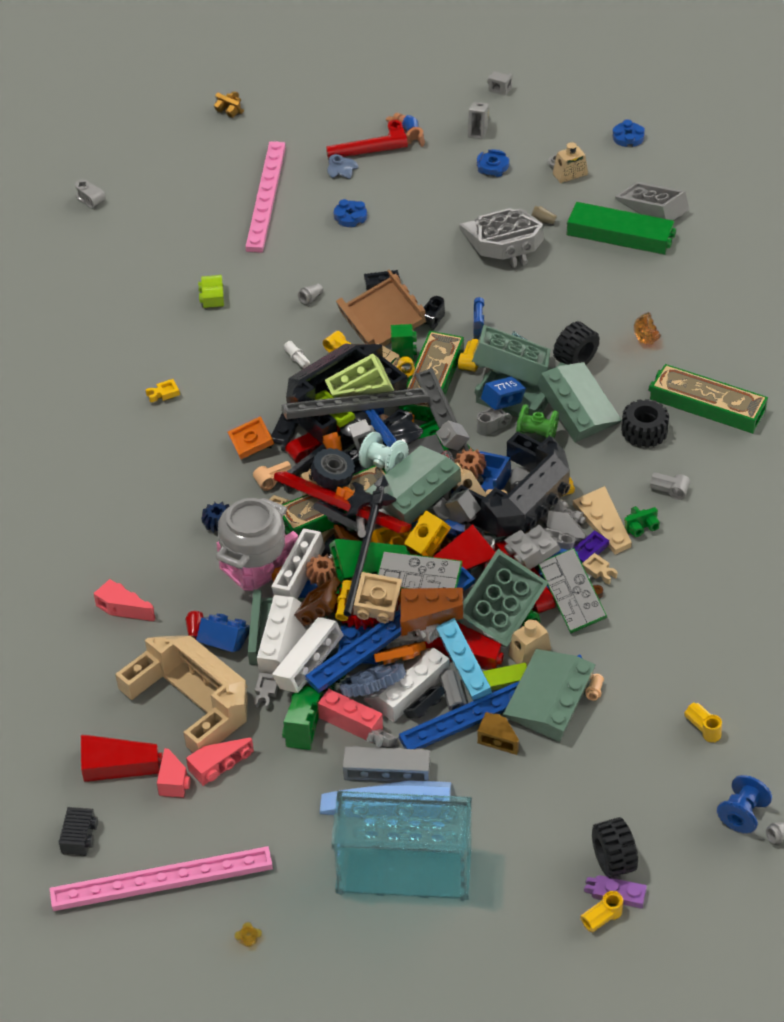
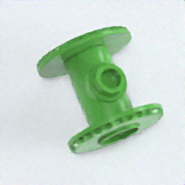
M524 404L518 417L516 432L519 431L523 434L525 432H536L538 435L546 436V438L550 435L555 439L559 413L554 410L550 419H546L541 412H534L533 415H529V405Z

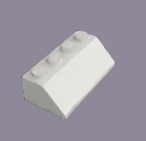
M274 595L257 655L259 673L272 674L313 624L311 623L304 627L294 614L301 605V602L294 597Z
M425 649L420 652L421 655L408 659L403 663L406 676L400 679V682H396L386 689L382 688L378 692L366 695L364 701L394 723L404 714L403 711L423 693L441 682L440 674L449 670V658L437 649Z

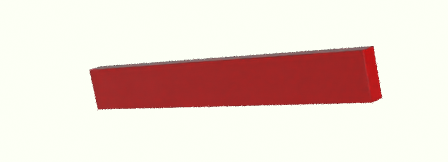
M286 471L274 474L273 479L345 511L350 509L349 501L345 500L344 497L336 495V492ZM364 506L356 515L368 520L371 508ZM378 511L376 524L397 533L410 531L411 524Z

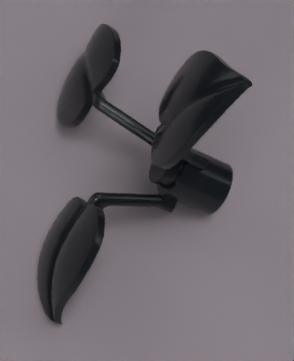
M352 411L355 419L340 427L342 434L346 437H352L348 425L366 419L370 426L371 420L365 412ZM407 419L397 420L389 428L396 441H405L407 445L423 434L422 428ZM358 463L353 474L367 468L362 467L361 463Z

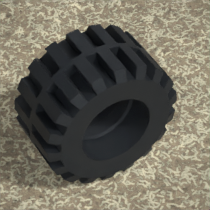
M572 322L558 336L553 349L554 358L567 365L582 362L587 365L598 350L600 343L599 334L582 322Z
M639 399L637 402L633 401L625 407L622 415L621 431L626 441H630L632 445L636 444L637 447L645 446V448H649V446H657V443L661 444L666 439L669 413H667L666 407H663L661 403L658 404L657 401H649V399Z
M618 817L594 824L592 827V843L597 861L604 874L608 878H613L636 871L638 866L637 848L632 832L623 818Z

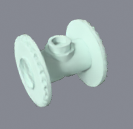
M371 432L361 444L359 463L364 468L374 465L379 468L385 466V471L388 473L408 456L409 449L407 443L398 440L391 447H386L383 445L381 434Z

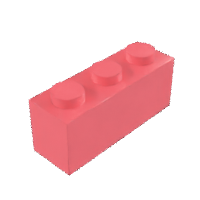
M328 689L318 702L320 719L364 740H367L369 733L373 730L383 729L382 713L331 689Z

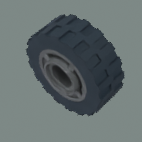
M328 448L317 452L316 456H314L310 474L319 486L335 490L337 487L343 488V486L350 484L355 465L353 459L344 451Z

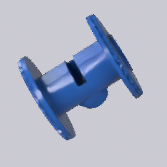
M741 775L735 777L731 784L735 795L732 794L729 797V801H723L718 805L717 814L720 821L730 829L748 834L755 831L758 826V821L752 813V809L770 805L772 794L767 785L763 784L759 779Z

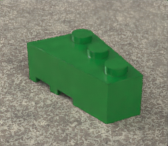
M303 686L299 693L292 694L291 704L283 722L282 738H285L286 747L311 750L319 720L318 702L323 697V691L318 693L311 686Z

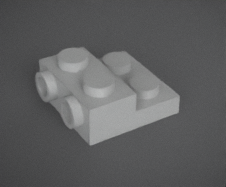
M540 525L527 533L519 530L505 539L506 545L504 546L510 556H514L515 561L529 570L561 550L559 544Z

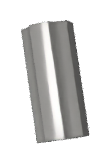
M450 669L440 674L442 687L446 691L444 695L449 711L466 705L458 672Z

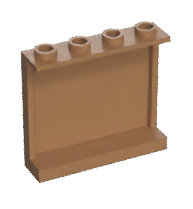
M387 270L390 278L346 303L342 297L336 300L340 313L364 344L378 343L386 346L391 343V325L412 324V328L415 329L426 322L424 316L426 311L423 306L417 304L415 296L409 294L406 285H402L398 275L393 274L390 270Z

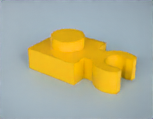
M174 379L156 384L157 388L145 390L150 402H155L158 398H162L164 401L180 395L179 388Z

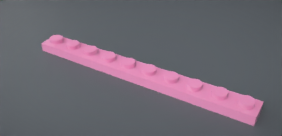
M269 142L247 238L246 252H263L285 153V142Z
M269 846L50 888L53 911L272 870Z

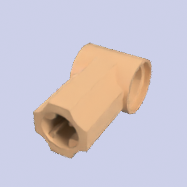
M289 461L270 468L260 466L253 472V477L263 491H268L278 482L273 479L276 472H287L292 467Z

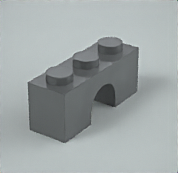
M464 490L456 493L448 502L444 497L440 498L426 511L443 521L451 520L461 524L464 521L468 523L474 520L476 513L481 507L470 491Z

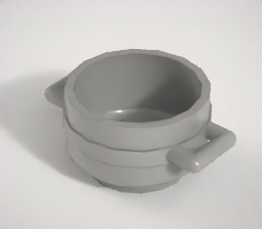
M246 498L232 504L222 513L218 521V538L221 549L216 554V559L238 569L243 567H262L272 563L281 555L285 547L283 516L287 512V508L266 498Z

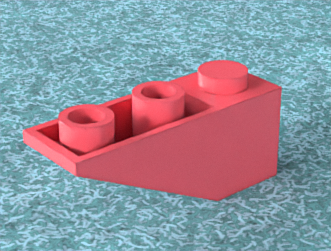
M111 579L93 593L96 606L109 615L147 621L155 620L154 607L151 603L143 601L136 593L128 591L122 584L116 583Z
M244 738L203 746L186 758L188 771L204 786L208 782L214 781L226 770L232 769L242 759L248 758L254 752L253 741L251 738Z

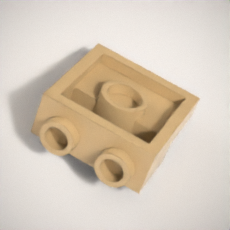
M362 572L354 602L353 614L364 620L369 617L377 618L381 623L394 621L402 579Z

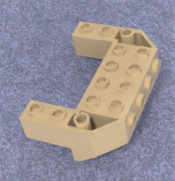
M192 636L147 638L145 640L147 651L115 674L118 689L131 700L164 677L207 713L184 731L186 747L193 753L203 746L222 742L247 722L248 695L246 680Z

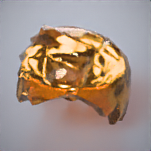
M650 312L642 314L634 322L635 335L639 342L645 345L653 344L661 337L656 325H653L654 321L651 318Z

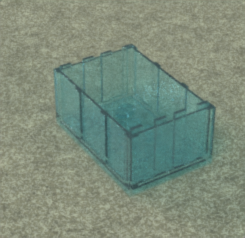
M337 791L331 843L332 849H334L336 866L335 892L339 893V895L344 893H363L379 896L403 895L420 896V898L443 897L460 898L461 901L469 900L472 851V797Z

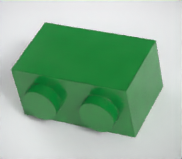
M412 324L391 325L392 351L397 353L400 358L409 357L414 362L413 355H417V345L413 344V342H417L416 331H413Z

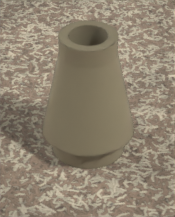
M535 206L531 215L542 223L553 225L557 218V215L542 206Z

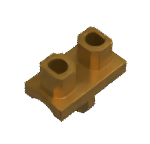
M233 91L230 94L227 93L226 96L217 92L215 95L217 101L214 104L216 111L221 113L227 108L225 112L232 118L237 113L243 114L244 109L240 107L241 98H239L238 92Z

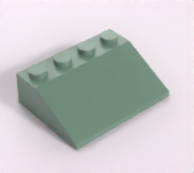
M483 325L472 362L479 367H488L495 373H504L516 380L526 381L528 385L536 386L541 373L548 369L551 349Z
M584 362L557 366L541 373L537 385L552 408L558 411L559 419L575 443L622 421Z
M419 446L385 474L389 485L384 488V492L395 497L397 500L382 508L392 517L410 524L461 481V468L447 456L424 446ZM373 484L365 492L372 495L377 487Z
M498 549L464 599L463 619L457 620V622L493 639L506 648L512 639V634L519 629L548 582Z
M536 649L503 717L560 742L593 675L596 664L578 656Z

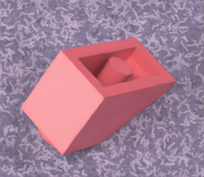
M164 749L157 780L159 796L184 798L186 789L190 788L191 779L187 776L186 767L169 749Z

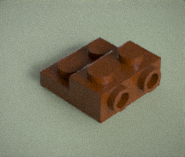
M336 576L310 591L295 612V617L304 627L314 623L318 617H324L325 614L326 616L330 615L336 609L335 604L338 597L335 594L341 582Z

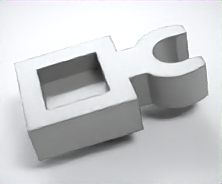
M259 673L255 687V693L258 694L254 700L256 708H259L260 702L265 701V707L269 709L271 707L270 696L276 697L278 685L272 674Z
M379 729L369 733L366 741L375 743L376 747L387 748L395 746L398 738Z

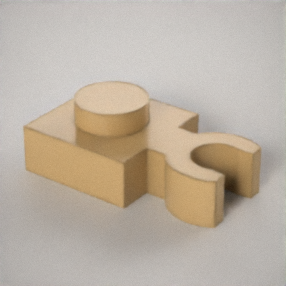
M595 553L582 563L586 573L592 575L595 579L601 576L606 584L611 583L609 576L617 578L618 572L613 568H609V563Z

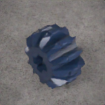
M215 501L213 505L207 504V507L203 509L201 517L206 530H211L213 533L218 531V521L222 513L230 507L229 504L224 505L223 501L219 504Z

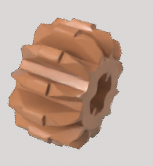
M471 447L469 451L463 449L462 454L457 453L454 463L458 462L462 469L470 470L476 479H478V474L483 475L486 468L485 456L480 454L478 449L473 451Z
M318 554L317 558L311 557L310 562H307L306 576L307 579H310L311 584L317 583V586H320L331 578L337 577L333 558H329L328 554L324 557Z

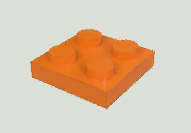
M261 416L228 431V435L240 459H244L274 444Z
M425 641L385 649L374 654L375 661H383V664H389L400 659L408 660L421 655V651L426 649Z

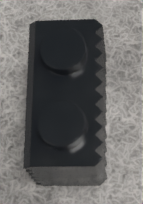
M67 807L59 840L62 854L86 856L88 848L93 847L94 836L92 832L93 829L96 830L98 827V817L95 816L94 809Z

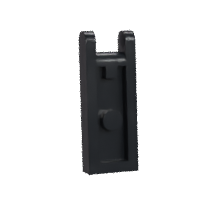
M283 412L271 437L274 444L282 445L281 451H286L285 448L291 441L298 423L293 419H286Z
M322 500L313 505L314 510L328 516L329 521L335 524L341 523L345 525L348 531L353 533L357 531L355 517H343L346 514L344 511Z

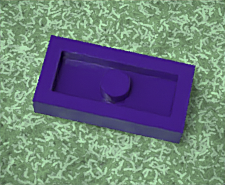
M594 530L576 545L574 549L578 552L581 563L594 553L597 555L609 546V539Z

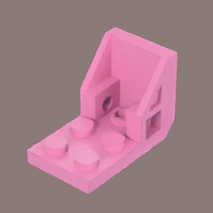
M292 531L285 535V547L281 555L272 563L262 567H243L238 569L219 561L220 569L243 590H257L272 580L271 575L275 568L284 564L298 539V534ZM218 541L216 542L217 551L221 549V546Z

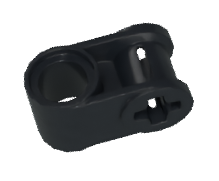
M441 296L431 297L423 307L426 311V314H424L426 322L424 324L429 325L432 329H435L440 320L445 316V302Z

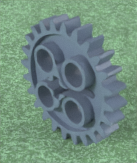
M401 662L386 665L377 664L347 677L346 680L340 683L342 695L348 697L369 695L380 691L382 688L386 689L396 682H400V679L406 676V672Z

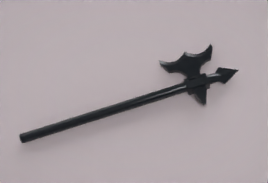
M384 474L374 483L377 488L376 491H373L372 495L364 491V485L357 482L351 483L355 487V492L347 499L350 503V509L343 517L348 518L358 514L359 510L366 505H370L371 510L365 529L366 535L362 540L343 613L347 617L352 615L378 511L383 506H388L397 500L395 497L384 492V488L389 485Z

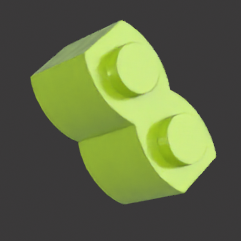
M222 275L201 276L198 288L199 292H201L199 293V302L203 303V308L224 306Z

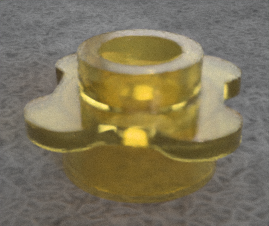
M246 922L243 924V928L235 933V939L240 940L242 945L251 947L256 944L262 932L260 929L254 928L250 922Z

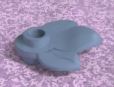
M335 154L329 158L327 172L331 178L339 174L350 179L352 170L358 169V164L354 160Z

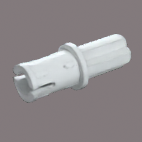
M292 341L284 344V350L290 355L292 361H296L303 369L310 365V361L303 355V351L298 349Z

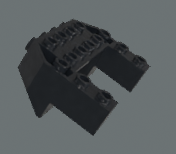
M343 344L288 379L286 403L314 401L315 395L323 390L331 394L325 379L371 354H374L381 361L394 391L407 390V375L383 357V346L381 344ZM330 414L293 419L321 444L324 441L323 436L337 432V420Z
M517 431L507 441L506 456L511 457V461L531 470L508 494L494 488L484 497L460 485L450 495L451 499L456 493L464 490H469L481 509L476 513V518L469 523L496 537L511 536L519 530L526 533L535 526L541 517L546 515L552 506L557 504L563 495L569 492L570 469L566 454L552 436L549 435L541 443Z

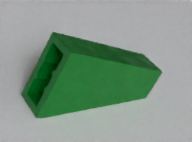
M336 539L329 544L336 574L341 582L353 578L362 541ZM370 542L363 572L378 574L383 551L410 554V552L407 551L405 545Z

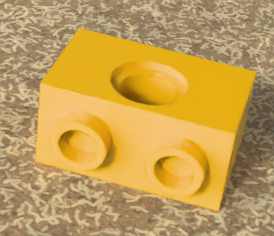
M425 511L418 519V523L413 531L408 534L404 544L422 556L432 557L451 527L440 518Z

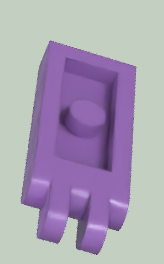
M601 875L596 876V878L588 877L586 879L587 885H585L584 891L592 894L593 898L603 900L605 893L616 891L623 897V905L642 909L647 885Z

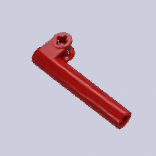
M391 120L388 122V136L326 146V153L329 159L330 156L335 154L346 157L408 147L407 136L401 121Z

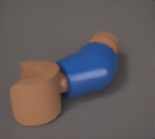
M395 113L393 117L388 116L386 118L387 122L391 120L401 121L403 129L407 131L408 144H411L413 140H418L420 146L423 147L425 145L423 130L419 127L418 120L415 117Z

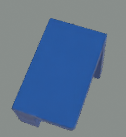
M480 451V454L485 456L486 468L483 475H481L484 480L481 487L485 493L488 489L497 488L503 490L511 477V457Z

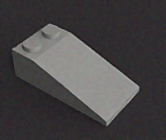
M642 182L634 183L615 196L617 201L638 213L658 218L674 220L689 210L686 191Z

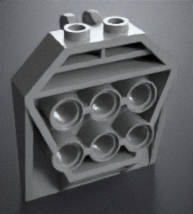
M508 208L478 216L473 221L459 224V229L480 256L502 260L510 258L512 268L517 267L516 256L519 255L522 266L527 265L526 253L534 252L544 240L543 224L522 208L516 210Z

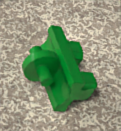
M636 506L632 507L631 514L624 518L627 534L631 533L636 538L644 533V528L646 527L652 532L658 530L660 522L657 518L658 510L656 507L647 510H639Z

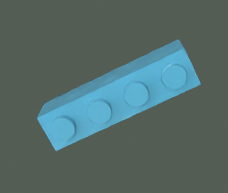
M455 618L437 626L438 635L472 701L491 694V687Z

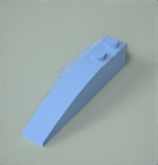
M407 780L324 793L321 796L320 814L449 820L451 782Z

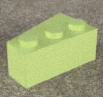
M374 354L325 379L334 398L394 391L381 361Z

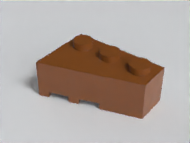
M401 588L400 624L402 636L408 635V632L414 630H426V627L431 625H441L453 618L456 621L463 619V588Z

